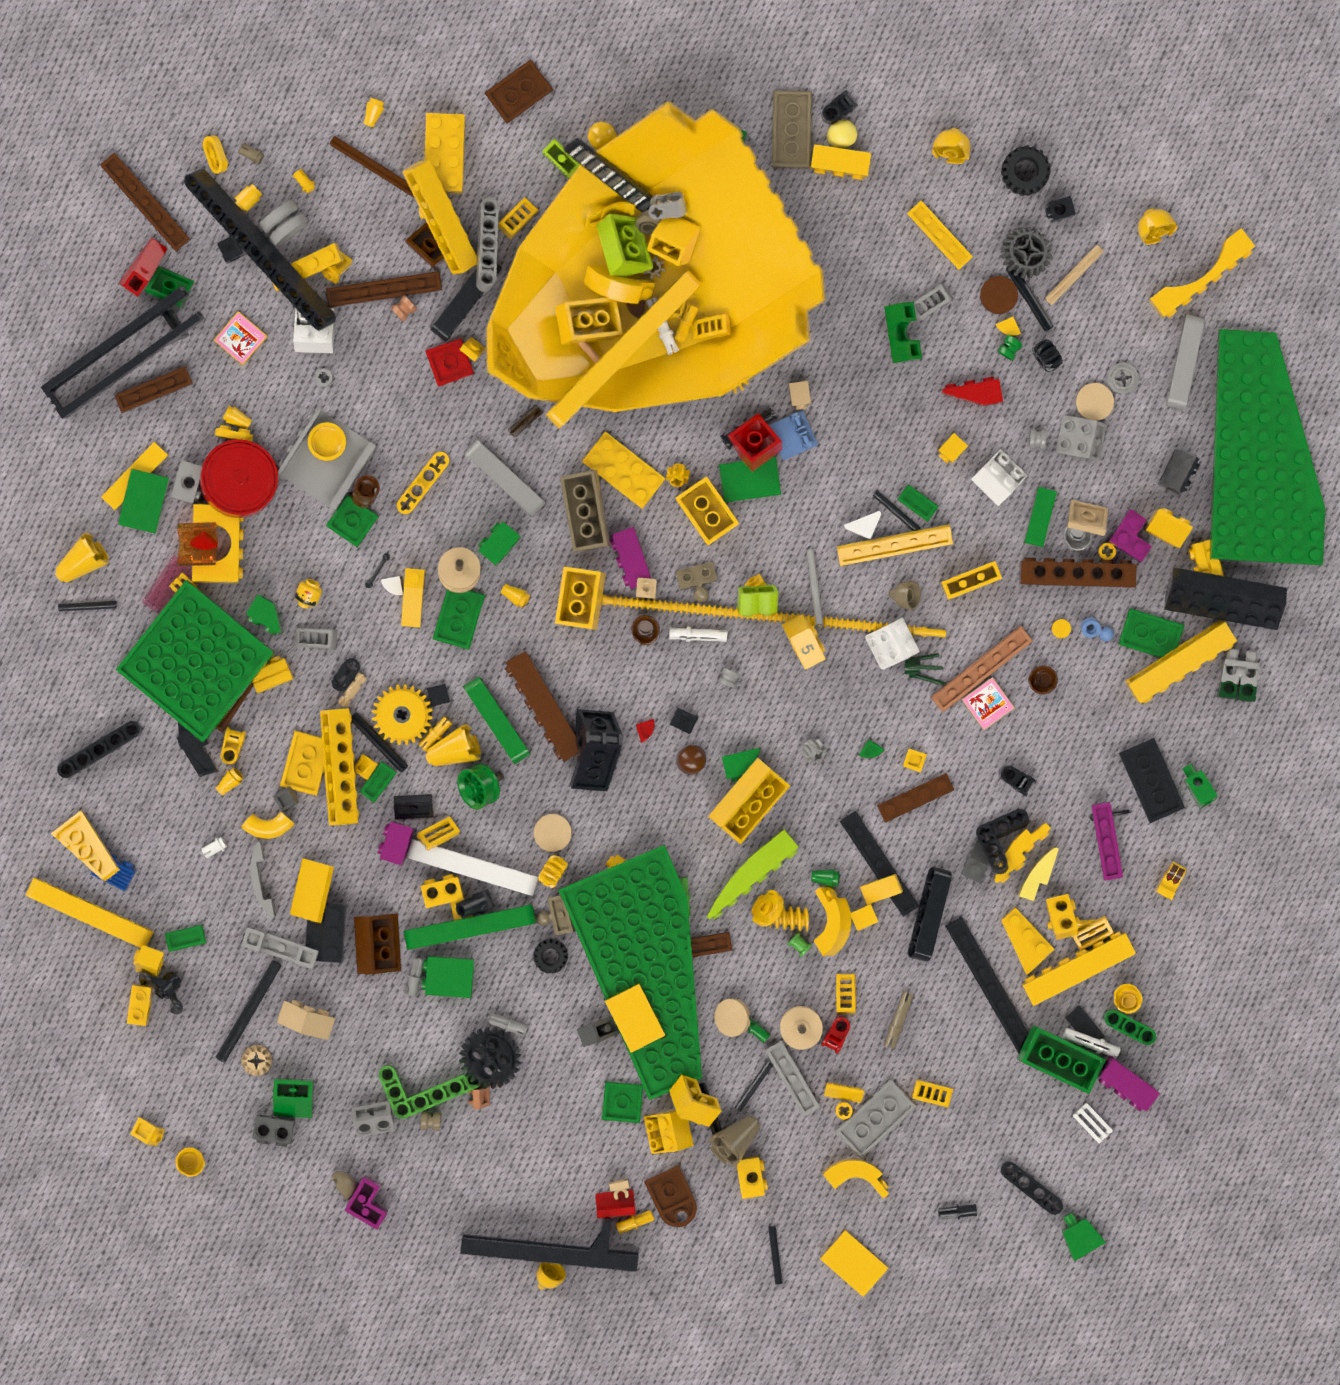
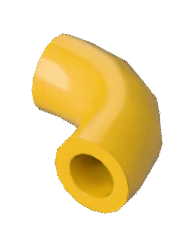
M282 812L270 820H262L253 813L243 823L241 828L256 838L272 839L285 834L295 823Z

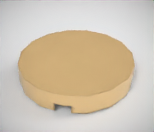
M1091 383L1079 390L1075 404L1083 418L1099 421L1111 413L1114 406V398L1108 387L1100 383Z
M558 814L542 816L534 827L536 843L541 849L548 852L562 850L571 839L572 829L569 822Z
M739 999L723 1000L715 1010V1024L725 1036L734 1037L742 1035L750 1025V1011L746 1004Z

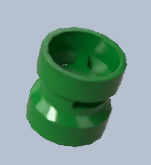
M1007 335L1004 339L1005 343L998 348L997 352L1013 361L1016 357L1015 353L1022 348L1023 344L1014 337Z

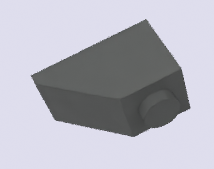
M977 839L961 875L980 883L989 862ZM988 847L987 851L992 853L994 847Z
M612 1015L577 1029L583 1047L599 1043L620 1033Z

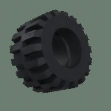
M1024 145V147H1017L1007 155L1002 164L1001 175L1003 176V183L1005 182L1006 187L1010 188L1012 193H1018L1020 196H1030L1039 192L1046 185L1051 173V165L1048 163V157L1044 156L1042 150L1039 151L1036 149L1037 147ZM1029 160L1035 164L1037 175L1032 181L1025 182L1016 176L1015 166L1019 161Z

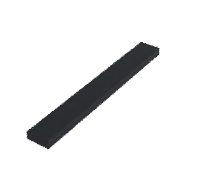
M960 917L945 927L1019 1054L1029 1032L965 921Z

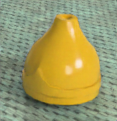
M541 1262L536 1273L538 1288L544 1290L559 1286L566 1277L563 1266L561 1264Z

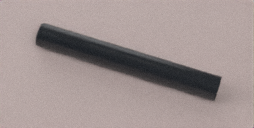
M878 490L875 492L873 497L912 531L920 530L921 527Z
M116 601L58 604L59 612L117 608Z
M769 1061L765 1063L735 1106V1109L740 1112L772 1068V1063Z
M769 1226L775 1284H782L776 1226Z

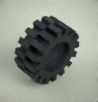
M545 939L540 942L534 950L533 959L536 967L547 974L561 971L568 960V952L565 945L557 939ZM547 949L557 951L558 960L555 963L550 964L544 960L543 954Z

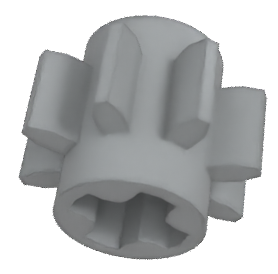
M810 739L803 744L801 754L808 763L811 761L819 762L824 758L826 748L819 739L816 741Z

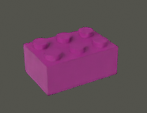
M1111 1056L1106 1060L1098 1075L1100 1083L1108 1089L1111 1086L1115 1088V1094L1123 1100L1126 1098L1130 1099L1129 1104L1140 1112L1142 1109L1147 1112L1160 1095L1156 1089Z

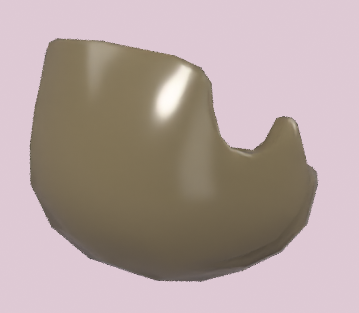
M336 1171L332 1175L331 1180L336 1183V1188L344 1196L345 1200L348 1201L357 1189L355 1179L343 1171Z

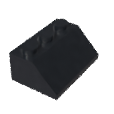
M326 903L321 923L307 920L305 946L319 951L316 961L343 962L347 904Z

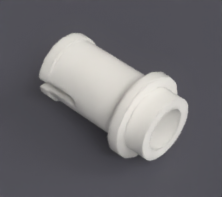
M217 837L214 842L201 848V850L208 859L221 850L225 851L227 844L222 837Z

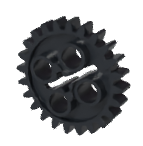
M486 1027L484 1032L479 1028L477 1034L473 1031L470 1037L465 1039L466 1043L461 1045L464 1050L459 1052L464 1057L459 1062L465 1064L461 1070L467 1069L468 1071L465 1077L472 1076L470 1082L477 1080V1086L483 1083L484 1089L490 1085L493 1090L496 1088V1085L501 1088L504 1085L503 1082L507 1085L510 1079L513 1080L516 1077L514 1073L519 1071L516 1066L521 1064L516 1059L521 1054L516 1053L519 1047H513L515 1040H508L510 1034L504 1037L503 1030L496 1033V1028L494 1027L490 1032L489 1028ZM488 1042H492L495 1045V1049L489 1047ZM473 1052H477L481 1059L475 1058ZM500 1057L504 1058L507 1064H502ZM485 1068H489L492 1071V1075L487 1074Z

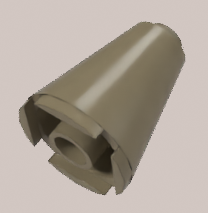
M747 1116L712 1135L708 1142L712 1143L710 1149L716 1158L723 1164L730 1163L729 1167L737 1166L760 1131L759 1121L755 1117Z

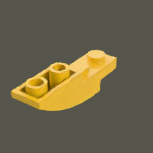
M1046 822L1031 834L1027 829H1024L1010 843L1004 852L1009 868L1004 874L995 873L993 878L995 883L999 881L1001 884L1010 878L1009 873L1014 869L1018 871L1025 865L1024 861L1026 858L1022 852L1028 853L1035 847L1034 842L1038 839L1042 841L1050 834L1048 831L1051 828Z

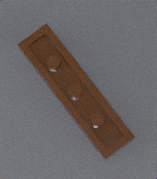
M186 366L114 396L123 414L193 385Z
M947 773L878 804L877 807L886 823L954 791V788Z

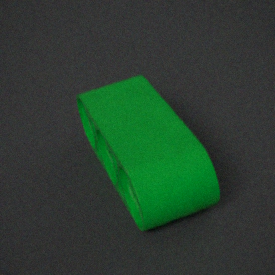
M1109 1009L1104 1013L1103 1020L1111 1028L1144 1045H1151L1155 1042L1156 1033L1150 1027L1114 1009ZM1111 1013L1117 1014V1021L1115 1023L1108 1022V1016ZM1128 1022L1134 1023V1030L1131 1032H1126L1125 1025ZM1145 1031L1151 1032V1038L1148 1041L1142 1039V1034Z

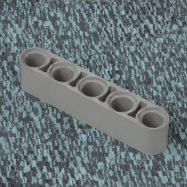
M491 197L485 198L479 209L476 285L482 292L491 291L496 281L499 205L497 200ZM485 207H491L493 211H487ZM488 224L492 229H487L484 225ZM488 242L492 247H486L483 243ZM483 260L489 261L491 265H485ZM487 278L490 283H484L482 279Z
M1185 314L1175 358L1177 361L1174 363L1171 377L1173 380L1170 382L1166 406L1186 409L1205 318Z
M476 439L464 452L469 459L532 517L543 507L545 502L480 441Z

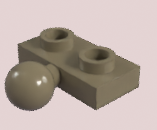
M713 562L676 571L680 591L696 587L694 598L698 602H704L709 597V592L703 585L718 581Z
M561 895L547 898L550 913L548 911H540L536 917L537 922L542 926H546L552 921L555 935L576 931Z

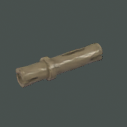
M902 992L891 1025H889L884 1046L888 1047L891 1038H893L890 1048H896L895 1046L900 1033L903 1031L902 1027L914 997L913 994L909 993L907 1002H905L907 992Z

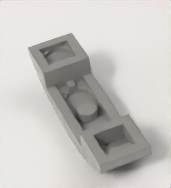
M261 841L255 844L252 853V885L262 909L270 918H274L276 914L273 898L265 899L258 866V862L265 860Z
M249 927L246 929L241 945L310 969H314L319 953L318 950Z

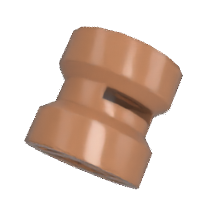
M405 295L400 299V304H394L391 307L392 311L403 322L408 318L409 313H414L417 310Z

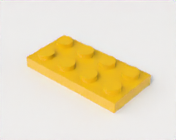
M606 431L582 461L591 470H597L600 477L641 509H643L665 481L662 475Z

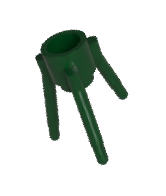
M938 653L910 657V659L905 660V674H909V678H917L943 686L947 684L940 680L916 674L920 673V669L943 670V666L920 665V662H917L939 657Z

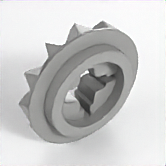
M1119 363L1113 366L1108 373L1110 388L1121 394L1134 390L1138 384L1136 369L1127 363ZM1121 370L1124 376H1131V378L1125 381V387L1121 381H1115V379L1120 377Z

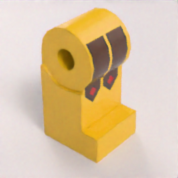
M1173 861L1164 873L1155 891L1172 900L1187 868Z

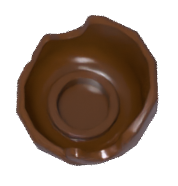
M650 615L639 616L633 621L631 626L633 638L641 645L652 644L658 639L660 634L659 623Z
M1042 665L1032 670L1028 682L1030 688L1035 693L1045 695L1051 693L1056 688L1058 676L1051 667Z
M688 745L678 752L676 764L678 769L684 774L694 775L705 767L707 757L705 751L699 746Z

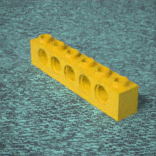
M349 708L321 710L320 719L329 825L358 823L359 811L356 802L358 795L355 789L356 773L353 764L355 756L352 751L351 714ZM337 725L339 726V732L336 730ZM338 744H340L341 746L340 752L338 750ZM340 763L342 764V770L339 769ZM343 801L345 802V808H344V809H343V807H342Z

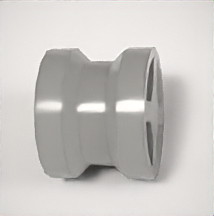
M1031 429L1029 448L1036 446L1040 449H1045L1047 431L1042 430L1039 432Z
M723 668V676L718 682L736 689V681L740 678L741 674Z

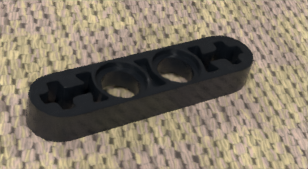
M1006 1161L1001 1165L1000 1172L1002 1176L1047 1212L1056 1215L1062 1211V1201L1011 1161ZM1012 1165V1170L1016 1174L1018 1171L1021 1172L1015 1181L1012 1180L1014 1178L1012 1174H1005V1166L1010 1167ZM1021 1177H1027L1029 1179V1185L1027 1187H1021L1019 1185V1179ZM1038 1188L1044 1190V1197L1041 1199L1034 1197V1191ZM1049 1194L1051 1195L1050 1201L1053 1203L1058 1201L1057 1205L1059 1208L1057 1210H1050L1051 1206L1047 1202L1045 1205L1042 1204Z

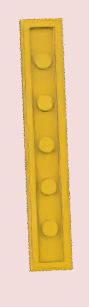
M948 524L836 547L839 564L844 566L951 545L953 540L951 528Z

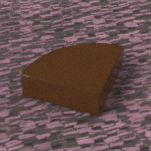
M639 300L638 304L626 303L628 310L633 316L640 318L643 315L645 300Z

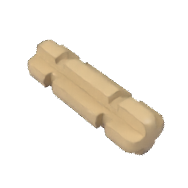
M361 673L356 675L355 680L351 682L344 692L345 695L338 701L345 708L361 688L360 685L364 684L367 679Z

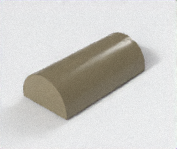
M590 470L561 476L560 481L573 552L611 546L598 471Z

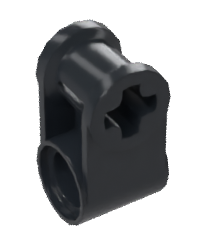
M847 90L824 107L821 118L825 123L833 124L858 107V104L854 103L849 97ZM827 110H833L835 112V118H828L825 112Z
M1004 765L999 770L1000 779L1026 797L1031 785L1037 781L1010 765ZM1006 769L1013 771V776L1010 779L1004 777Z

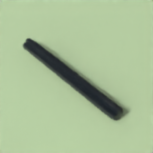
M271 961L217 1053V1060L223 1063L227 1061L282 966L279 962Z

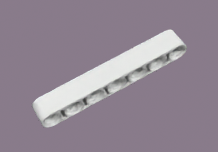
M415 839L411 840L406 856L415 861L532 896L538 880L537 876L478 858L475 859V857L436 846L427 851L425 845H422L419 840Z

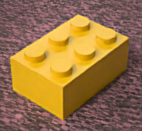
M600 298L564 302L555 307L562 345L610 340L623 335L616 300Z
M707 476L675 498L707 546L739 525V522Z
M564 567L555 624L597 630L606 573Z

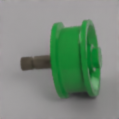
M478 763L471 769H465L459 773L457 778L459 793L469 807L479 810L485 807L486 804H492L498 800L500 796L498 781L503 780L504 776L501 772L494 774L487 765Z

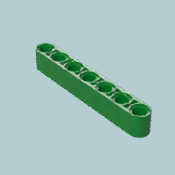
M533 904L409 929L403 931L406 948L410 950L532 925L537 922Z

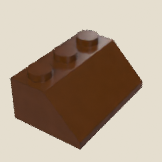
M398 914L354 917L357 974H380L401 971Z

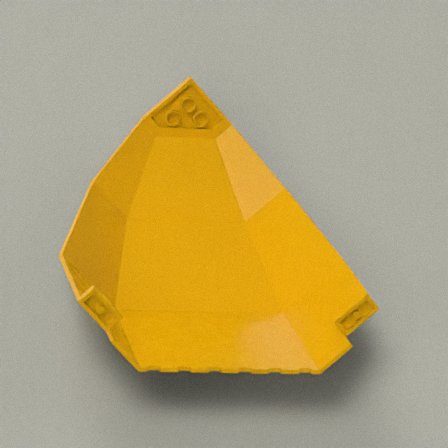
M667 102L596 152L652 196L673 192H681L683 194L687 213L681 218L700 226L701 229L688 263L678 266L658 256V262H665L661 267L666 269V272L661 271V278H658V276L653 277L652 281L655 282L651 301L655 297L659 299L682 274L689 270L702 284L686 299L684 313L687 305L690 304L699 309L694 320L727 314L730 316L731 335L694 340L693 327H690L684 342L675 340L679 351L676 353L673 351V354L668 355L663 340L659 338L660 333L657 329L582 407L619 412L723 396L810 341L807 311L825 301L823 271L819 264L815 266L810 257L813 254L805 240L801 242L796 232L799 230L792 218H787L783 211L785 206L777 193L773 194L768 186L771 182L764 170L758 169L754 162L757 158L750 146H745L741 140L743 135L740 129L713 109L695 121L672 103ZM582 165L577 168L519 246L487 325V371L517 390V392L531 399L557 403L595 364L578 343L562 345L555 307L564 302L607 298L584 284L588 265L605 266L608 269L597 227L595 225L585 229L586 217L588 214L611 204L628 201ZM635 208L634 217L636 218L642 213L637 208ZM602 212L592 216L590 224L599 221ZM644 234L647 246L649 245L652 234ZM649 252L651 260H654L657 255ZM654 263L653 268L651 269L652 273H654L655 270H659L656 263ZM644 272L623 277L627 279L651 280L650 274L644 275ZM645 300L643 314L649 309L648 305L646 304V301L648 300ZM617 301L624 335L639 318L630 313L625 302ZM670 316L666 321L670 330H673L674 337L680 324L679 319L681 318ZM718 322V323H719V330H721V329H722V327H721V322ZM712 323V331H715L714 323ZM705 324L706 333H708V324ZM698 325V335L702 334L701 325ZM623 335L610 340L587 343L601 358Z

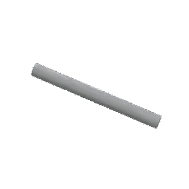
M808 549L806 552L816 626L823 625L815 554L814 549Z

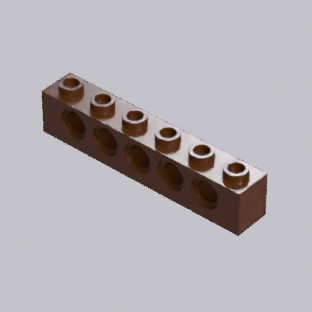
M1026 557L1024 561H1020L1019 585L1136 588L1137 564H1132L1130 560H1120V564H1113V560H1101V563H1093V559H1082V563H1074V559H1063V562H1055V558H1044V562H1038L1036 558ZM1037 566L1044 568L1045 572L1042 577L1035 575L1034 570ZM1057 566L1061 567L1064 571L1063 576L1060 578L1054 575V569ZM1075 567H1079L1083 571V575L1080 578H1076L1073 575ZM1094 568H1099L1102 571L1099 579L1094 578L1092 575ZM1114 568L1121 571L1119 579H1114L1111 575Z

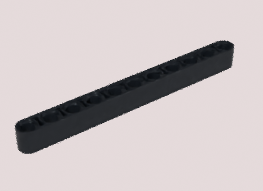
M198 169L185 176L184 183L188 190L314 329L319 331L335 323L336 316L333 310L206 170Z

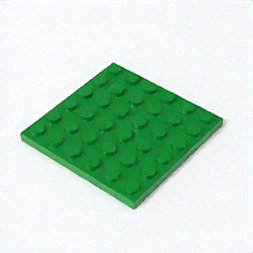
M185 580L116 668V671L201 742H205L275 652L190 581Z

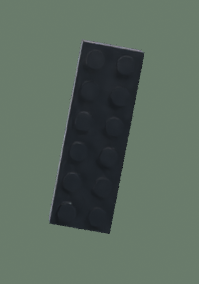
M1173 567L1165 593L1164 610L1278 630L1286 607L1287 588Z

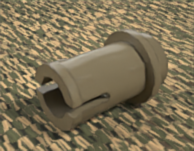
M243 143L238 151V154L250 159L253 164H260L264 157L261 150L257 151L246 143Z

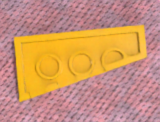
M78 812L51 833L103 881L108 880L120 870L84 812Z

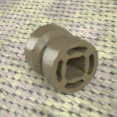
M422 1111L420 1129L427 1130L432 1128L434 1131H440L441 1112L432 1114L428 1111Z

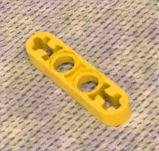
M437 452L401 496L397 502V509L400 513L410 514L448 467L450 459L446 453ZM437 456H445L444 461L446 463L444 465L440 464L437 467L438 469H440L439 473H437V471L434 468L429 467L431 463H433L434 466L436 465V463L438 462L436 459ZM427 470H431L435 474L432 481L424 479V473ZM416 485L421 486L423 489V493L420 496L412 494V488ZM409 493V495L417 501L415 503L411 501L409 503V507L411 508L409 510L405 509L404 511H402L401 502L403 501L406 503L409 498L406 497V495Z

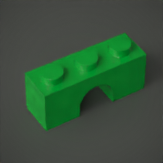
M914 302L884 306L892 362L905 363L922 359L920 340H910L907 336V326L909 323L917 321Z

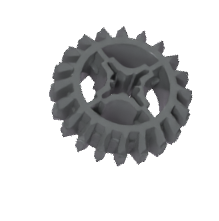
M1021 227L1019 231L1014 229L1012 233L1007 234V239L1003 240L1002 243L1005 246H1002L1000 250L1005 253L1000 258H1006L1003 265L1008 264L1010 266L1007 269L1008 271L1015 270L1014 276L1020 273L1021 278H1024L1026 275L1028 278H1032L1033 274L1038 276L1040 272H1044L1046 270L1045 266L1050 264L1048 259L1052 258V255L1047 252H1050L1052 247L1046 246L1049 240L1044 241L1045 234L1039 236L1038 229L1032 232L1031 227H1028L1027 230ZM1025 239L1022 246L1013 247L1016 240ZM1014 256L1019 258L1020 263L1015 259ZM1039 258L1037 265L1028 266L1030 259Z

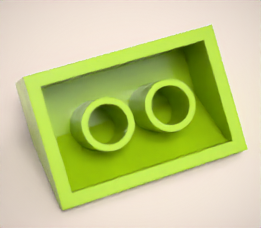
M608 214L596 225L610 275L627 277L653 268L649 251H647L648 246L645 236L636 228V220L638 219L636 217Z

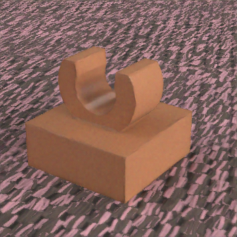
M484 1086L468 1091L469 1094H473V1099L468 1101L469 1104L473 1105V1109H482L490 1105L489 1086L484 1089Z

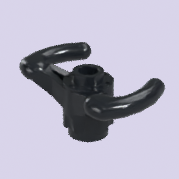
M147 971L139 974L141 985L150 982L155 985L154 992L160 999L171 1000L174 1006L170 1010L172 1014L178 1015L182 1013L183 1005L176 995V991L179 989L182 981L174 972L166 973L162 978L154 977Z

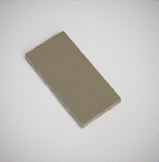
M773 91L772 168L810 169L812 91Z

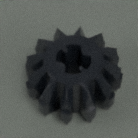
M1050 340L1040 341L1032 348L1033 355L1046 372L1054 371L1063 364L1062 356Z

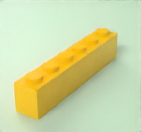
M430 159L418 161L402 171L452 275L464 273L477 264V254L468 240L467 233L463 230L460 219L456 215L452 202L447 197L443 184L439 180Z
M1218 620L1124 682L1136 701L1140 704L1142 702L1147 703L1153 698V695L1166 691L1170 684L1183 680L1187 673L1198 670L1201 664L1206 661H1212L1221 651L1231 649L1234 646L1233 643L1237 642L1226 622Z
M1115 932L1109 936L1110 939L1106 942L1101 940L1093 944L1094 948L1088 951L1083 949L1076 952V957L1072 959L1068 957L1058 962V966L1055 968L1049 966L1041 970L1042 974L1037 977L1031 975L1025 978V983L1022 986L1031 1004L1035 1006L1135 955L1136 952L1126 933Z

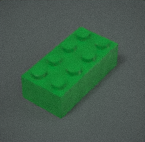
M1035 1025L1032 1026L1017 1057V1060L1087 1094H1090L1106 1061L1104 1058Z

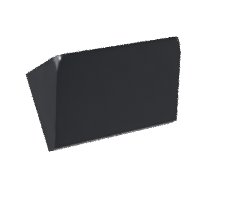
M432 794L394 796L395 819L433 817Z

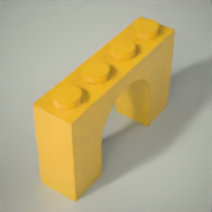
M193 504L194 525L221 527L227 531L231 538V549L222 560L217 562H192L193 583L239 584V579H243V567H239V560H243V548H240V541L244 539V529H240V522H244V518L225 516L210 505Z

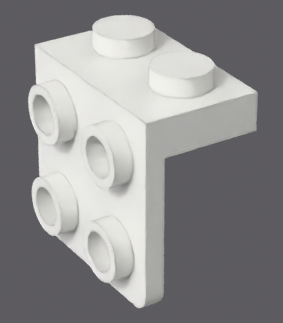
M903 618L865 637L882 670L920 652Z

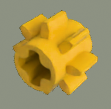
M676 463L672 468L668 467L666 480H670V484L674 487H681L684 483L688 484L690 470H686L685 465Z

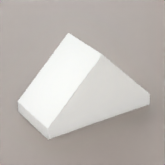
M878 511L843 525L844 529L870 540L881 512Z

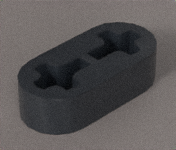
M347 659L332 679V686L335 690H346L360 670V663L356 659ZM355 662L356 671L351 670L349 674H346L348 670L347 663ZM343 675L347 676L344 680L345 686L338 688L336 686V679H341Z

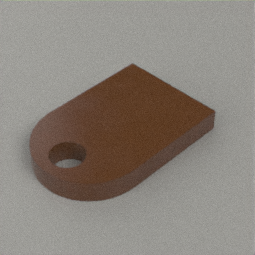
M679 1165L644 1181L661 1219L666 1224L672 1227H683L694 1219L697 1211L696 1201ZM680 1211H684L687 1214V1219L683 1222L676 1219V1214Z

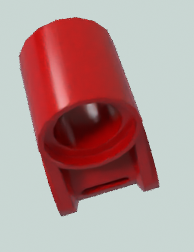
M845 1016L836 1017L820 1046H826L838 1054L850 1030L848 1018ZM845 1021L847 1024L844 1030L837 1029V1022Z

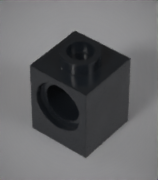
M1071 196L1048 202V208H1045L1047 218L1051 219L1052 223L1076 215ZM1055 206H1063L1064 214L1058 215L1055 212Z

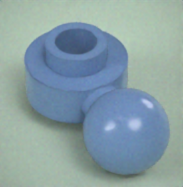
M1089 617L1081 623L1082 633L1088 638L1099 635L1102 641L1108 642L1114 637L1113 629L1108 626L1101 628L1096 618Z

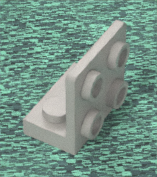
M1064 415L1056 453L1099 462L1107 424Z

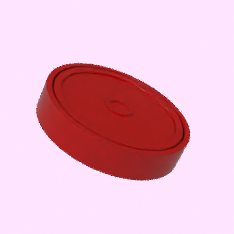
M230 440L216 446L207 455L200 474V486L206 501L219 513L233 518L250 517L265 509L273 499L278 484V471L271 455L260 445L248 440Z

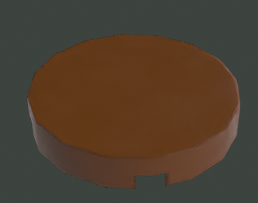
M995 276L988 279L980 290L982 306L993 314L1001 315L1009 312L1018 301L1016 285L1012 280L1004 276Z

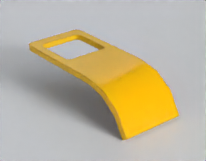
M617 202L588 214L585 229L597 225L608 214L634 217L636 205L629 202ZM602 212L601 219L590 224L591 217Z

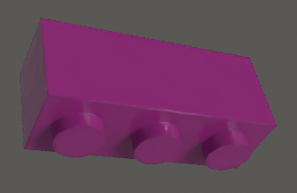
M634 527L612 534L613 539H610L612 549H617L619 557L616 560L619 569L623 568L626 574L622 576L625 586H630V589L637 587L638 578L651 579Z

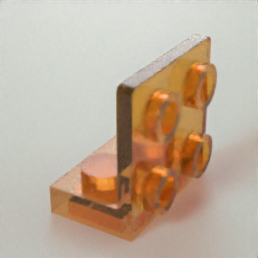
M216 522L178 523L179 549L177 565H216L218 545L209 550L197 549L190 545V541L203 531L218 541Z

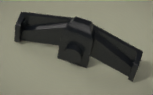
M178 722L179 736L177 740L180 749L184 751L198 776L202 777L218 772L202 747L209 744L208 739L205 742H201Z

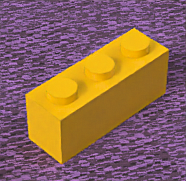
M814 144L810 169L814 170L816 174L825 175V172H831L835 177L844 178V175H850L854 180H863V178L868 177L871 153Z
M996 561L940 582L946 599L949 600L1002 579Z

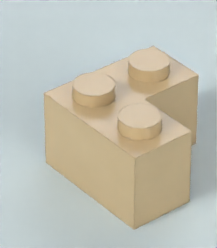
M297 1000L292 1002L284 1001L277 1023L300 1034L325 1040L329 1039L336 1019L329 1016V1011L320 1008L318 1011H315V1008L308 1005L303 1007L304 1003Z

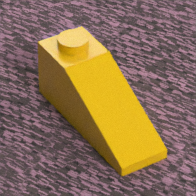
M405 568L401 626L419 628L421 626L426 570Z

